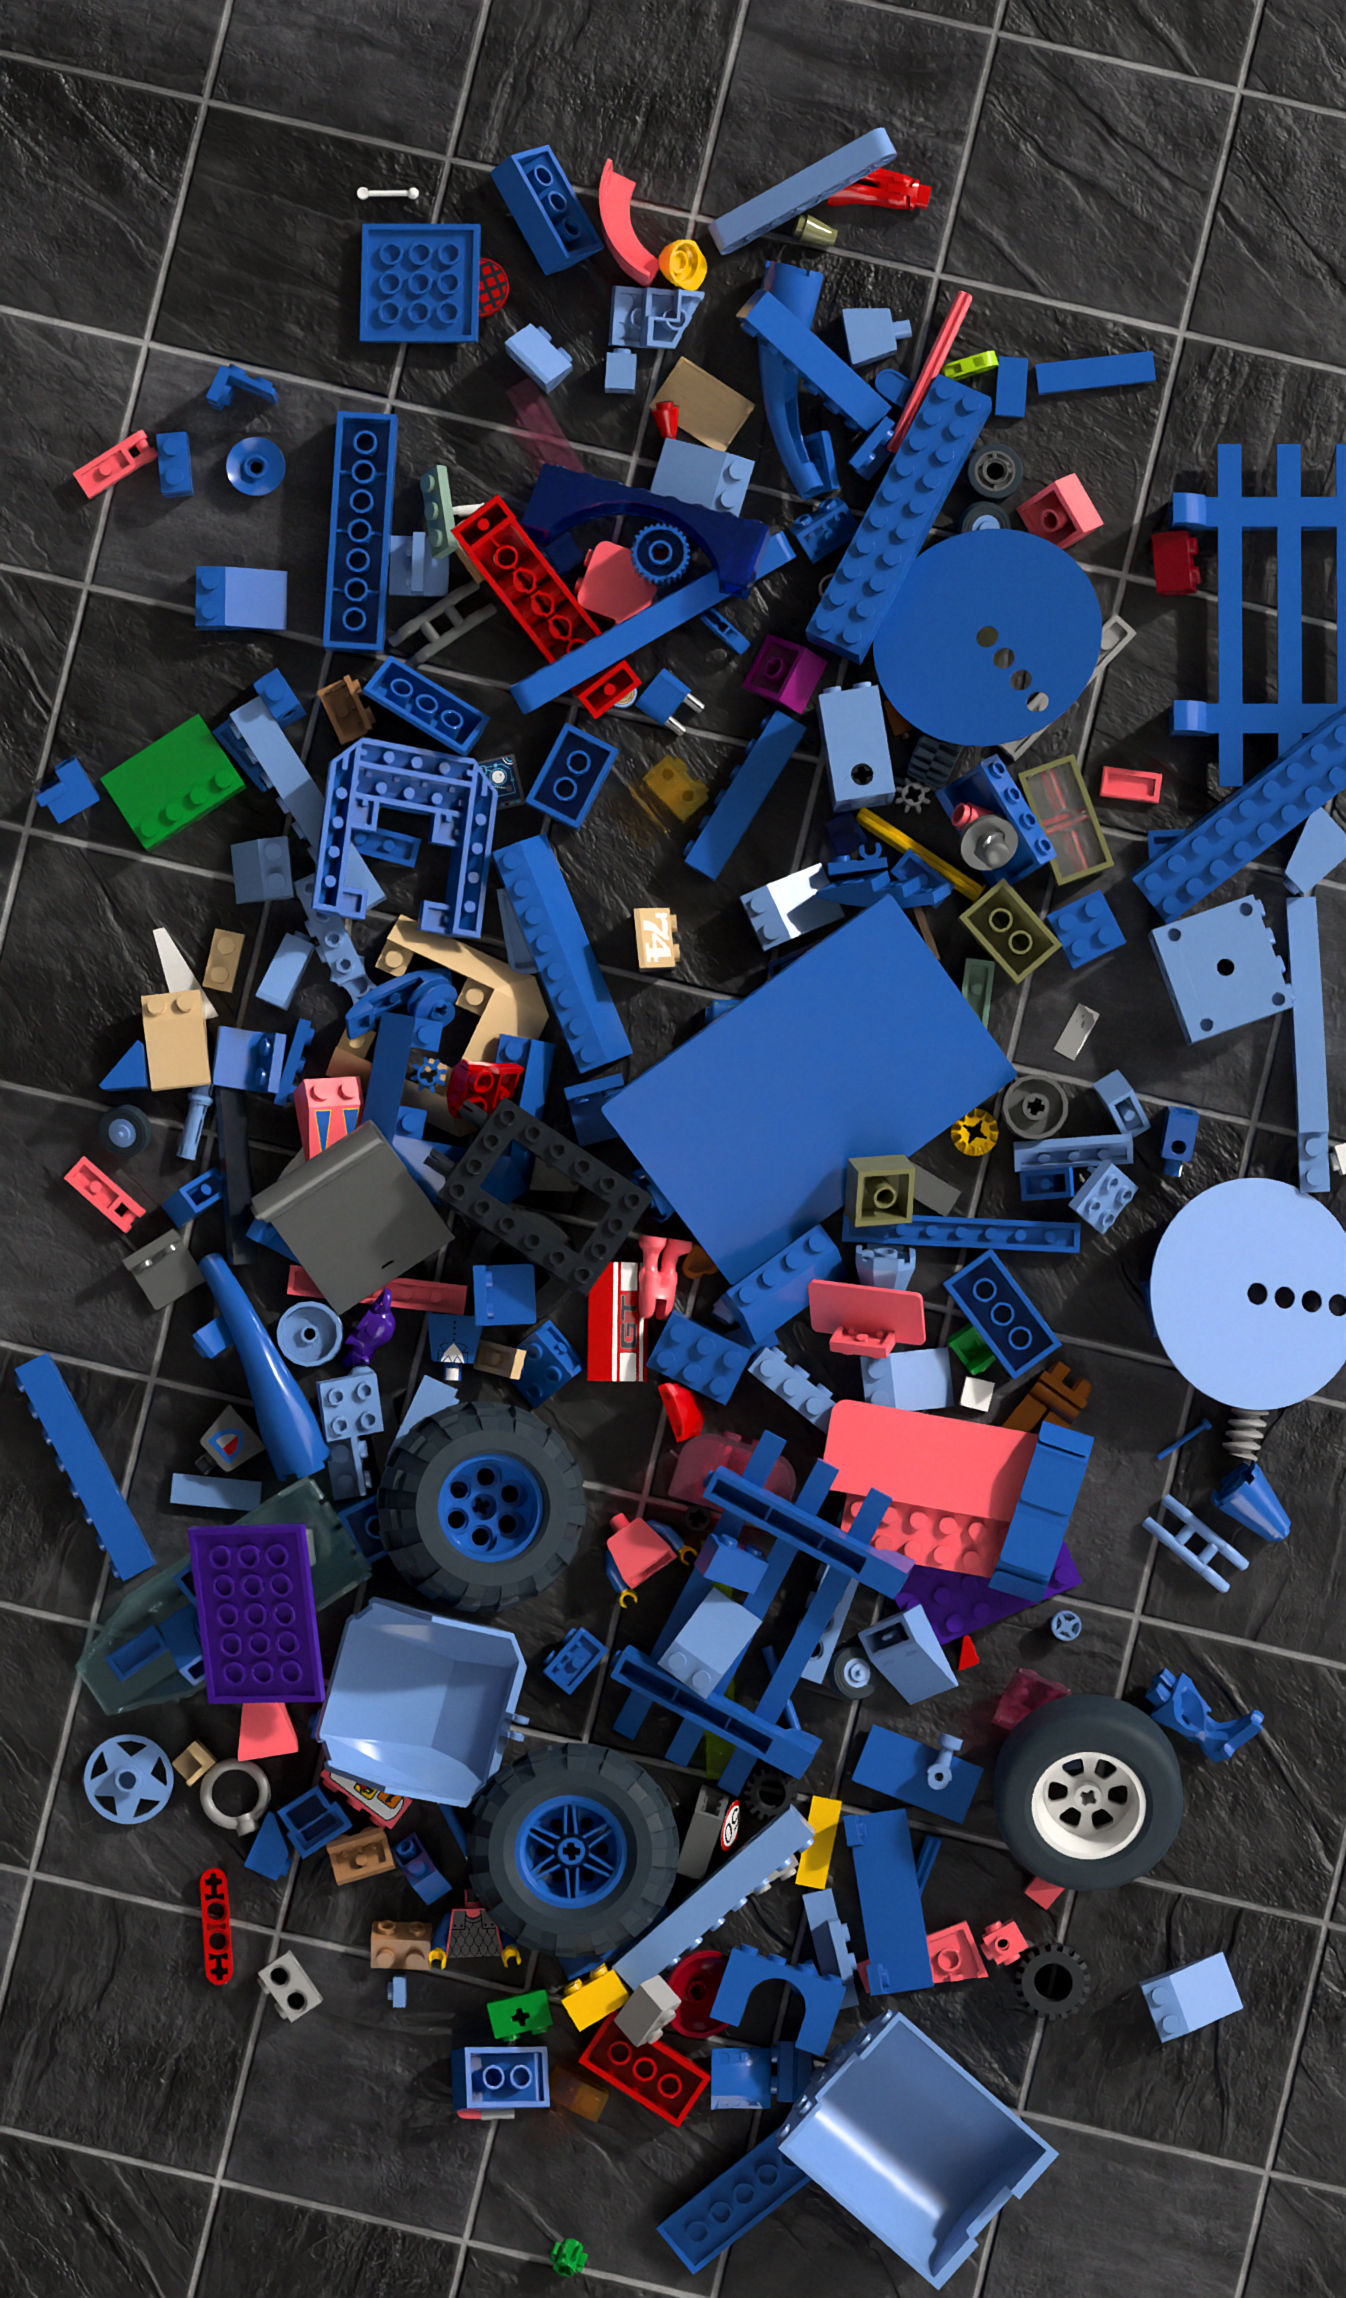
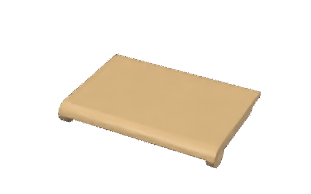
M681 356L675 368L649 405L651 409L656 408L655 403L673 401L674 405L680 406L678 427L711 449L723 452L726 451L756 406L683 356Z

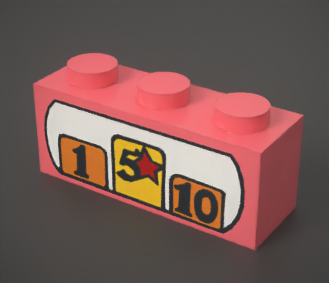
M325 1769L320 1774L324 1778L323 1785L334 1793L340 1790L348 1796L346 1802L358 1811L362 1808L372 1815L369 1819L378 1827H383V1829L386 1826L392 1829L414 1800V1798L378 1791L330 1773Z

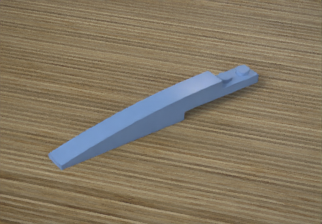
M1316 896L1289 897L1285 899L1289 983L1296 997V1000L1292 1001L1294 1007L1290 1008L1292 1065L1295 1082L1300 1193L1330 1192L1328 1098Z

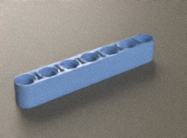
M874 129L718 218L707 228L720 254H729L893 161L897 157V153L885 129Z

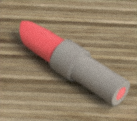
M515 2109L457 2111V2114L464 2119H514Z

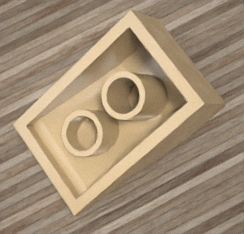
M201 990L141 996L152 1091L211 1085L205 1004Z

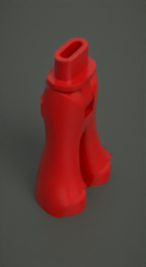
M879 168L860 179L877 187L853 183L828 197L826 205L866 204L901 210H913L914 207L927 210L931 186L919 184V179L915 181V179L905 174Z

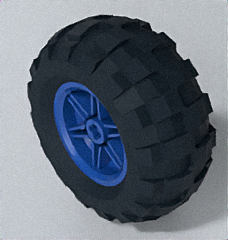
M566 1742L551 1744L530 1751L512 1761L493 1778L481 1794L472 1812L466 1838V1855L469 1869L468 1876L474 1894L480 1900L487 1916L499 1929L509 1934L517 1943L533 1951H541L555 1955V1957L576 1958L579 1956L598 1955L616 1949L623 1943L635 1938L652 1922L664 1906L673 1887L678 1869L680 1844L677 1824L672 1814L670 1803L660 1786L653 1781L646 1770L630 1758L610 1748L591 1743ZM585 1817L592 1820V1826L589 1829H585L581 1825V1820ZM555 1818L560 1819L563 1823L562 1828L559 1830L551 1827V1821ZM570 1842L574 1843L575 1848H580V1853L575 1855L576 1858H570L569 1853H564V1847L568 1848ZM598 1844H607L608 1852L606 1854L598 1853ZM540 1845L547 1846L549 1850L548 1854L544 1857L537 1854V1848ZM590 1869L594 1872V1879L592 1881H586L583 1878L585 1870ZM559 1870L564 1873L563 1881H554L553 1873Z

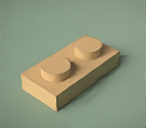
M215 928L203 987L229 993L233 992L245 935Z
M480 1340L473 1368L519 1380L526 1351Z

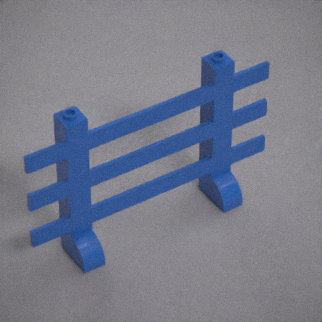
M1217 444V497H1206L1196 493H1172L1168 501V531H1217L1218 704H1207L1202 701L1174 700L1169 706V737H1218L1219 787L1243 786V737H1278L1279 758L1300 742L1302 736L1309 735L1346 706V444L1335 445L1336 497H1301V444L1276 445L1277 497H1242L1241 444ZM1242 531H1277L1278 704H1243ZM1301 531H1336L1337 704H1302Z
M768 1430L764 1431L742 1476L720 1465L715 1472L712 1470L708 1472L702 1484L706 1488L702 1497L724 1508L712 1534L720 1537L722 1534H726L737 1539L747 1520L777 1537L767 1557L770 1564L755 1593L748 1594L742 1607L761 1621L763 1620L799 1549L830 1565V1568L755 1713L723 1696L755 1633L706 1699L657 1664L707 1597L715 1582L703 1577L696 1566L650 1656L628 1645L623 1652L617 1651L610 1664L614 1668L610 1677L632 1689L612 1729L633 1740L653 1701L685 1717L665 1755V1758L686 1768L706 1729L737 1746L717 1784L718 1787L737 1797L758 1758L800 1780L823 1740L812 1734L798 1729L785 1730L776 1725L851 1578L894 1600L916 1562L898 1552L888 1549L878 1550L869 1545L893 1497L874 1487H871L848 1533L816 1516L840 1471L839 1468L818 1458L795 1504L763 1488L787 1442Z

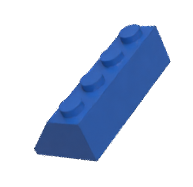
M549 145L510 155L489 172L545 275L565 270L604 248Z
M392 656L387 658L362 690V693L465 757L468 756L480 740L490 717Z
M817 1224L720 1296V1299L730 1310L754 1345H756L809 1305L808 1284L813 1279L840 1282L848 1276V1273L836 1245L822 1226Z

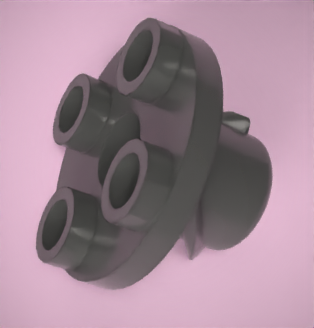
M999 813L981 816L971 823L965 824L961 829L959 840L960 853L965 862L977 870H993L1007 864L1018 846L1016 831L1010 821Z

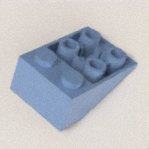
M921 1604L878 1621L857 1633L870 1661L910 1705L958 1686V1682Z

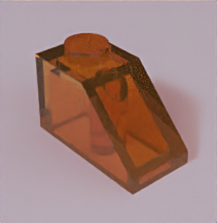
M556 2065L549 2079V2097L567 2109L597 2123L609 2098L610 2091Z

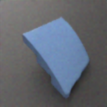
M613 286L608 346L674 349L681 339L685 327L690 323L699 302L703 300L705 292Z

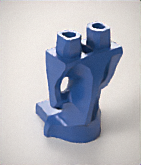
M1166 1667L1153 1676L1151 1680L1153 1686L1145 1695L1154 1705L1151 1713L1152 1719L1178 1731L1191 1742L1197 1743L1213 1763L1231 1758L1237 1748L1259 1733L1263 1728L1260 1723L1263 1721L1264 1715L1256 1709L1239 1720L1223 1723L1215 1722L1208 1716L1211 1708L1200 1696L1192 1680L1183 1672L1174 1677Z

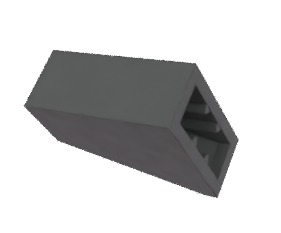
M702 1784L678 1857L677 1873H680L683 1877L703 1881L723 1823L730 1793Z

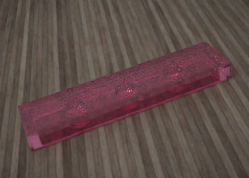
M531 376L506 390V395L563 493L565 494L590 479Z

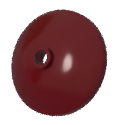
M699 1950L682 1958L670 1971L665 1982L682 2002L674 2011L676 2016L669 2024L682 2035L696 2039L707 2038L718 2034L729 2025L709 2017L729 1957L715 1950ZM696 1985L695 1990L691 1992L692 1987Z

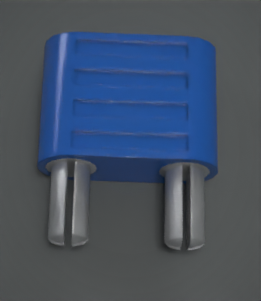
M665 668L662 669L635 703V706L660 726H668L679 736L683 735L680 730L685 732L686 728L675 720L672 715L680 705L685 702L697 713L704 709V704L690 694L692 690Z

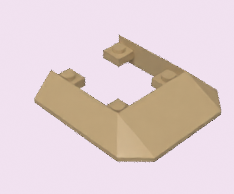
M402 914L400 915L387 937L386 944L375 967L395 977L405 975L414 954H417L467 978L456 1001V1005L481 1016L462 1059L470 1062L494 1063L499 1033L533 1040L539 1039L549 1015L534 976L513 971L509 964L451 937H440L441 935L417 931L418 922ZM345 1029L334 1050L325 1075L331 1078L360 1076L362 1092L366 1094L372 1063L365 1060L377 1033L371 1030L350 1040ZM430 1058L429 1063L433 1064L435 1060ZM442 1063L438 1065L437 1068L439 1070L446 1069L448 1071L446 1074L441 1075L440 1079L446 1085H435V1093L433 1094L427 1086L420 1092L418 1090L421 1084L420 1081L416 1084L407 1079L404 1080L400 1106L426 1110L425 1122L459 1138L479 1130L478 1127L466 1119L455 1118L449 1113L446 1092L453 1068ZM430 1067L425 1068L426 1073L422 1074L421 1078L431 1083L433 1082V1077L437 1075V1071H432Z

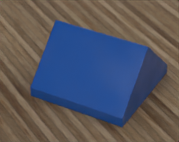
M137 1040L99 1086L108 1092L151 1089L146 1045Z

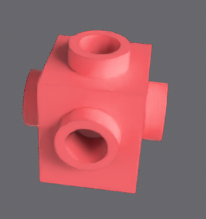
M1013 1918L1004 1923H1001L1000 1920L995 1921L985 1927L986 1933L981 1935L984 1943L980 1947L988 1961L994 1958L997 1965L1003 1962L1006 1966L1020 1958L1019 1952L1028 1948ZM1006 1939V1945L998 1946L999 1940Z

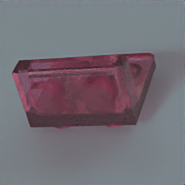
M1018 1668L1004 1690L991 1722L1012 1731L1025 1716L1036 1708L1055 1699L1071 1696L1072 1692L1065 1688L1063 1684L1043 1678L1033 1670Z

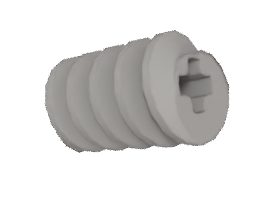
M1231 1408V1412L1238 1416V1419L1228 1420V1423L1235 1430L1225 1432V1435L1232 1439V1442H1224L1222 1446L1229 1451L1227 1454L1257 1461L1258 1458L1251 1451L1260 1450L1261 1446L1255 1443L1254 1439L1263 1438L1264 1435L1256 1429L1257 1427H1266L1267 1423L1259 1417L1269 1415V1411Z

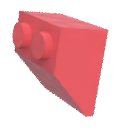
M1075 473L1054 481L1016 508L1030 534L1048 540L1062 550L1083 539L1104 524Z

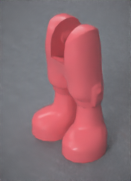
M639 1235V1245L643 1251V1266L638 1276L639 1316L644 1319H650L655 1310L658 1320L667 1321L672 1312L676 1285L678 1283L676 1264L679 1256L690 1253L693 1242ZM662 1251L661 1268L658 1272L657 1263L659 1254Z

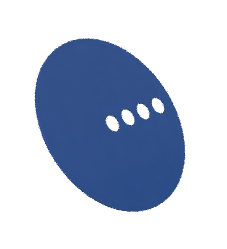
M992 528L962 533L932 546L914 560L873 640L876 672L886 696L895 709L909 723L922 732L939 740L964 746L983 747L1010 743L1028 737L1054 722L1069 709L1085 689L1093 674L1101 649L1102 617L1100 605L1093 586L1082 568L1071 556L1050 541L1030 533L1011 529ZM985 627H992L998 633L997 641L989 647L979 645L976 640L977 633ZM1000 649H1010L1015 655L1013 664L1005 669L996 667L993 663L995 653ZM1024 670L1031 675V684L1024 690H1015L1010 685V678L1016 671ZM1035 692H1042L1048 697V705L1041 712H1033L1027 707L1028 697Z

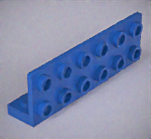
M903 1808L865 1815L843 1816L847 1846L852 1847L870 1961V1965L866 1966L870 1995L879 1996L933 1987V1975L907 1810Z

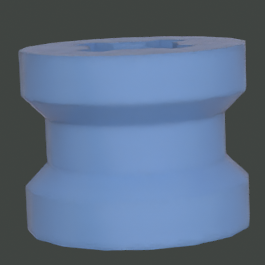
M1062 1610L1052 1617L1050 1627L1052 1633L1057 1638L1063 1641H1070L1079 1635L1081 1621L1073 1612Z

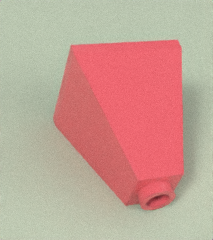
M243 1703L238 1761L298 1752L299 1729L285 1703Z

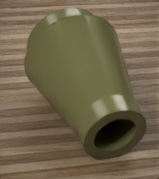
M799 214L793 228L792 237L798 238V242L833 247L838 230L829 227L809 214L806 216Z

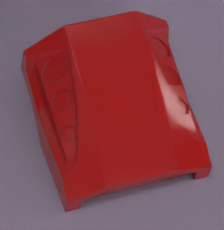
M462 1059L452 1069L446 1092L449 1113L455 1118H463L458 1116L457 1113L461 1106L463 1107V1103L467 1098L488 1114L495 1111L503 1097L513 1102L520 1073H523L524 1068L514 1063L470 1062Z
M676 1380L658 1386L677 1443L699 1435L706 1414L698 1392Z

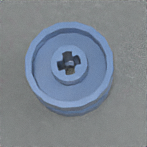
M314 1301L300 1302L290 1307L280 1318L277 1328V1341L283 1354L293 1363L306 1367L320 1366L332 1360L341 1350L344 1340L343 1323L337 1313L328 1305ZM310 1328L314 1329L316 1333L312 1340H308V1337L304 1336L305 1331Z

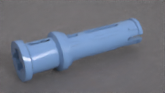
M214 1085L194 1086L192 1091L188 1093L189 1109L176 1156L195 1160L207 1108L214 1101L212 1098Z

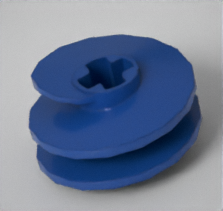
M442 976L428 979L419 985L410 996L407 1012L412 1017L443 1022L444 1027L454 1019V1005L458 996L457 991L450 984V981Z

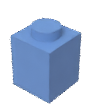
M616 348L613 350V353L607 352L605 393L635 394L637 354H631V350Z

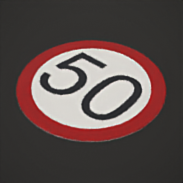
M738 1800L732 1803L724 1819L721 1832V1846L724 1851H729L733 1847L741 1828L743 1809L741 1802Z

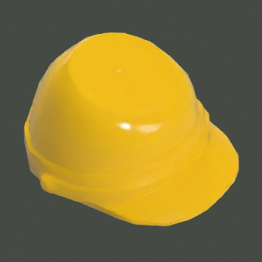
M684 239L672 242L664 247L658 259L662 274L675 286L681 287L684 290H697L707 273L706 259L695 241Z

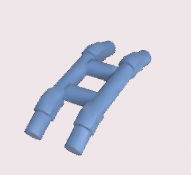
M1168 1494L1162 1500V1504L1186 1523V1525L1175 1537L1151 1517H1148L1142 1526L1221 1593L1227 1592L1230 1587L1229 1583L1211 1569L1207 1563L1217 1551L1241 1571L1248 1567L1249 1562L1193 1515V1513ZM1194 1532L1198 1533L1209 1543L1198 1557L1184 1546Z

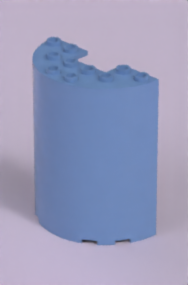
M887 2009L881 2015L861 2027L844 2045L841 2043L836 2045L830 2052L829 2057L831 2059L825 2066L822 2067L820 2065L812 2072L809 2077L811 2083L795 2101L783 2126L776 2133L775 2137L778 2138L777 2148L939 2290L977 2248L979 2244L975 2237L1013 2194L1020 2199L1059 2153L898 2010Z

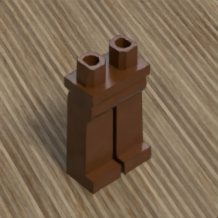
M1057 1360L1047 1371L1043 1370L1038 1376L1039 1379L1000 1427L1030 1433L1047 1410L1048 1413L1043 1418V1421L1069 1428L1080 1410L1088 1403L1086 1398L1089 1396L1093 1385L1079 1377L1072 1388L1069 1389L1061 1382L1071 1369ZM1039 1425L1037 1426V1428L1034 1430L1033 1433L1039 1434V1431H1040Z

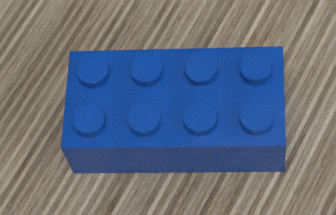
M992 1249L987 1250L942 1283L948 1294L968 1321L974 1326L1012 1380H1015L1062 1345Z

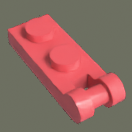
M143 430L134 433L73 473L89 499H92L144 464L158 457L156 449L154 447L151 448L147 443L146 439L148 437ZM133 447H137L141 453L135 458L128 451Z
M85 1156L64 1177L66 1181L125 1233L132 1228L131 1223L137 1217L141 1218L146 1212L145 1209ZM123 1203L129 1209L121 1217L115 1211Z

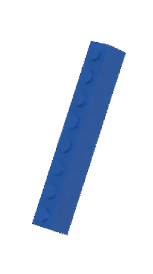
M45 1353L16 1368L17 1376L14 1377L15 1383L20 1392L26 1391L31 1402L27 1403V1406L34 1419L40 1418L44 1426L41 1433L48 1446L54 1445L58 1455L54 1456L55 1461L61 1472L67 1471L71 1479L68 1482V1486L75 1499L81 1498L85 1508L81 1509L85 1520L89 1525L94 1524L99 1533L95 1535V1539L102 1551H108L112 1559L108 1564L116 1578L121 1577L125 1581L156 1565L157 1562L51 1354Z

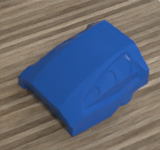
M771 2047L712 2048L711 2110L771 2108Z

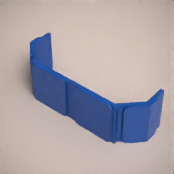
M1043 1420L1039 1425L1040 1431L1000 1557L992 1577L988 1580V1587L1039 1604L1053 1572L1094 1441L1092 1436Z

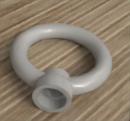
M227 1758L213 1765L205 1774L200 1787V1800L206 1815L221 1827L236 1829L239 1837L261 1829L258 1820L266 1812L271 1796L270 1784L263 1770L250 1760L238 1761V1758ZM229 1770L247 1772L255 1779L258 1785L259 1797L256 1806L251 1812L239 1817H229L222 1814L215 1807L212 1800L214 1782L222 1773Z

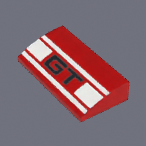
M610 1262L589 1292L587 1381L647 1382L648 1319L639 1316L638 1276L643 1263Z

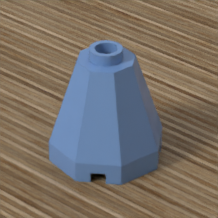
M867 1243V1249L862 1250V1245H857L855 1264L860 1284L863 1286L905 1291L915 1269V1249L909 1248V1253L903 1251V1245Z

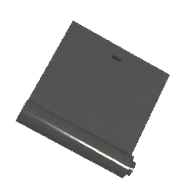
M368 1120L253 1197V1205L250 1206L253 1215L258 1221L264 1220L267 1223H272L338 1316L455 1239L453 1232L381 1131L371 1120Z

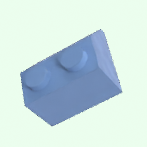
M529 324L505 342L506 353L548 395L573 371L572 364L570 363L573 359L562 347L557 350L549 342L552 337L541 326L536 329L532 324Z
M287 836L256 839L231 845L237 904L296 898L293 885L294 876L290 839Z

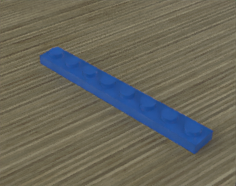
M843 1212L842 1242L1079 1253L1081 1223L912 1215V1223L855 1227Z

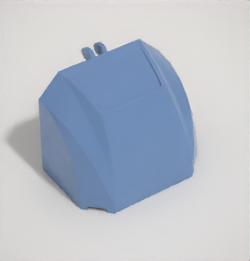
M374 1596L368 1601L369 1605L360 1613L350 1615L346 1619L325 1695L326 1698L324 1699L315 1732L316 1741L322 1743L327 1759L324 1762L325 1770L384 1793L467 1808L484 1792L498 1774L507 1738L523 1742L524 1735L522 1733L510 1731L512 1720L522 1725L529 1722L528 1717L514 1713L527 1669L515 1635L467 1619Z

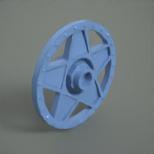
M135 1734L115 1736L102 1743L90 1756L84 1773L85 1791L92 1806L105 1818L121 1824L141 1823L155 1816L168 1802L174 1784L173 1768L164 1750L154 1741ZM134 1741L147 1746L131 1757L117 1743ZM103 1751L108 1771L91 1780L93 1765ZM159 1756L166 1769L167 1785H164L151 1774ZM95 1796H114L117 1815L103 1808ZM140 1798L160 1801L148 1813L134 1817Z

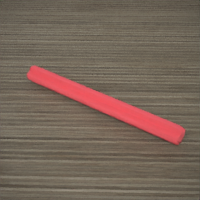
M964 291L957 292L894 430V434L887 445V450L893 454H897L944 363L970 306L972 296Z

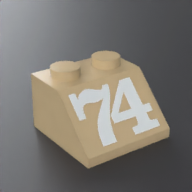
M669 908L634 909L640 972L675 969V962H680L679 944H673L672 933L678 932L676 914L670 915Z

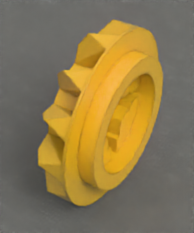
M974 1108L952 1124L951 1137L954 1145L966 1155H983L994 1147L998 1139L999 1131L996 1120L987 1111ZM979 1121H982L980 1132L987 1138L976 1137L970 1144L967 1143L970 1133L963 1125L974 1127Z

